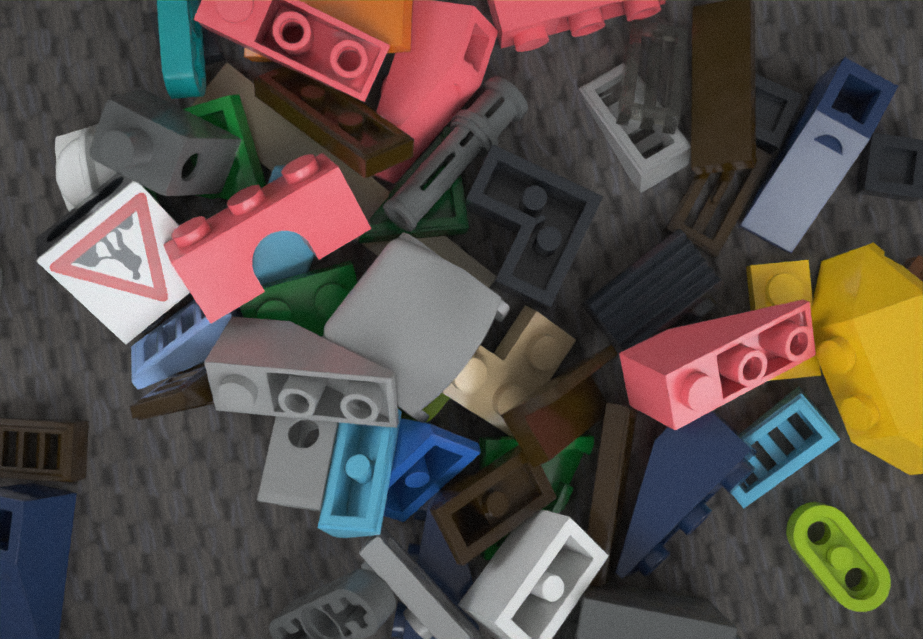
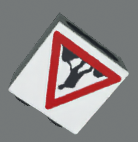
M116 173L36 238L37 262L125 344L129 343L141 332H148L156 327L170 308L186 295H191L172 266L163 244L172 240L171 234L186 221L161 194L119 173Z

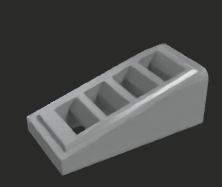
M628 61L579 88V94L627 175L640 193L688 165L691 145ZM624 80L632 94L607 107L602 99L609 94L599 97L598 94ZM639 105L643 111L642 113L621 125L617 122L615 118ZM651 125L655 133L633 144L629 137ZM662 145L664 146L663 150L657 152L656 154L652 155L647 159H644L645 155L649 154L650 152L654 151Z

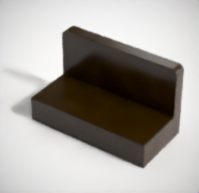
M612 344L563 370L501 415L533 468L553 459L604 417L607 402L590 375L618 355Z

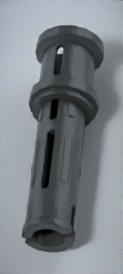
M499 76L489 77L482 84V94L467 110L461 109L452 117L450 124L451 133L421 163L419 168L401 186L396 194L384 203L383 210L394 224L405 231H413L418 221L452 186L477 156L483 157L488 155L492 144L498 146L497 138L512 121H519L527 114V101L515 85ZM490 113H493L490 118H486ZM444 164H447L434 181L424 191L421 190Z

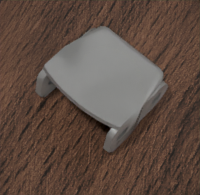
M403 232L399 238L389 242L327 321L324 327V334L321 337L394 372L397 406L416 421L425 423L429 415L422 409L436 399L454 381L477 351L494 318L502 322L508 314L510 307L499 295L464 269L443 259L422 242Z

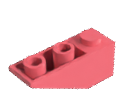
M202 0L194 17V20L205 29L365 102L390 48V45L299 0Z
M413 0L411 51L395 53L389 73L382 83L381 98L376 113L414 138L413 157L375 174L382 180L393 184L396 183L481 86L498 30L475 6L435 0Z
M487 0L494 27L498 30L497 37L500 48L514 45L517 52H525L547 44L549 42V35L567 30L571 31L573 37L589 35L602 29L605 26L604 20L626 15L629 22L647 19L660 12V5L665 4L666 0Z
M798 300L667 329L620 352L619 356L629 406L671 429L677 430L816 355L810 302Z

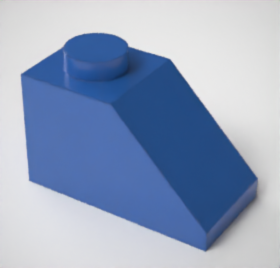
M401 418L383 516L405 522L481 453L479 444L432 424Z

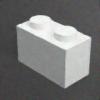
M541 509L511 531L458 606L494 639H552L602 567L608 555L570 517Z

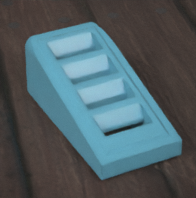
M797 387L740 433L751 445L758 441L776 462V465L768 471L754 455L749 462L755 467L753 473L757 476L758 480L750 486L744 481L747 489L745 490L740 485L731 494L745 508L840 440L836 429L800 387ZM796 412L814 433L806 440L788 420ZM775 427L779 428L795 448L788 455L783 452L768 434Z

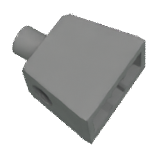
M276 416L257 501L321 512L339 422ZM319 429L317 441L312 446L305 448L304 441L307 434L312 430Z

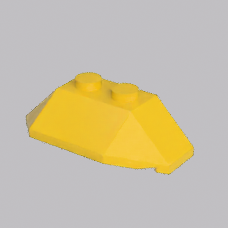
M873 242L821 261L811 307L816 357L851 442L908 475L923 474V282L904 266L884 256L885 251Z

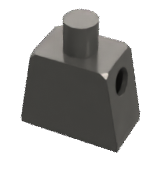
M143 89L113 96L108 99L98 123L89 155L92 160L161 195L218 194L223 190L242 139ZM197 153V164L193 166L190 156Z

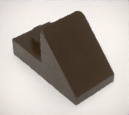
M518 444L474 475L457 474L440 489L430 507V511L456 563L463 566L557 497L542 466L539 465L533 468Z

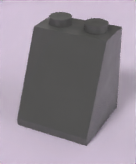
M609 581L601 588L589 585L562 623L560 639H741L739 634H736L737 627L709 600Z

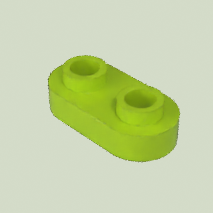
M810 502L801 505L791 514L786 527L788 542L832 599L847 609L856 612L874 610L886 600L891 587L889 571L844 513L824 503ZM821 521L825 528L824 536L819 541L811 542L808 538V528L812 523ZM852 568H859L862 575L860 583L855 587L848 588L845 583L846 573Z

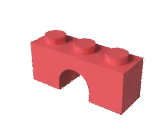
M321 153L315 157L313 154H308L291 161L282 169L281 173L283 176L262 188L259 185H253L242 189L227 201L228 207L208 219L200 216L186 221L171 234L172 240L163 244L172 266L210 324L265 292L254 274L252 258L257 245L266 236L278 231L296 232L300 234L304 243L320 260L371 229L339 166L326 155Z

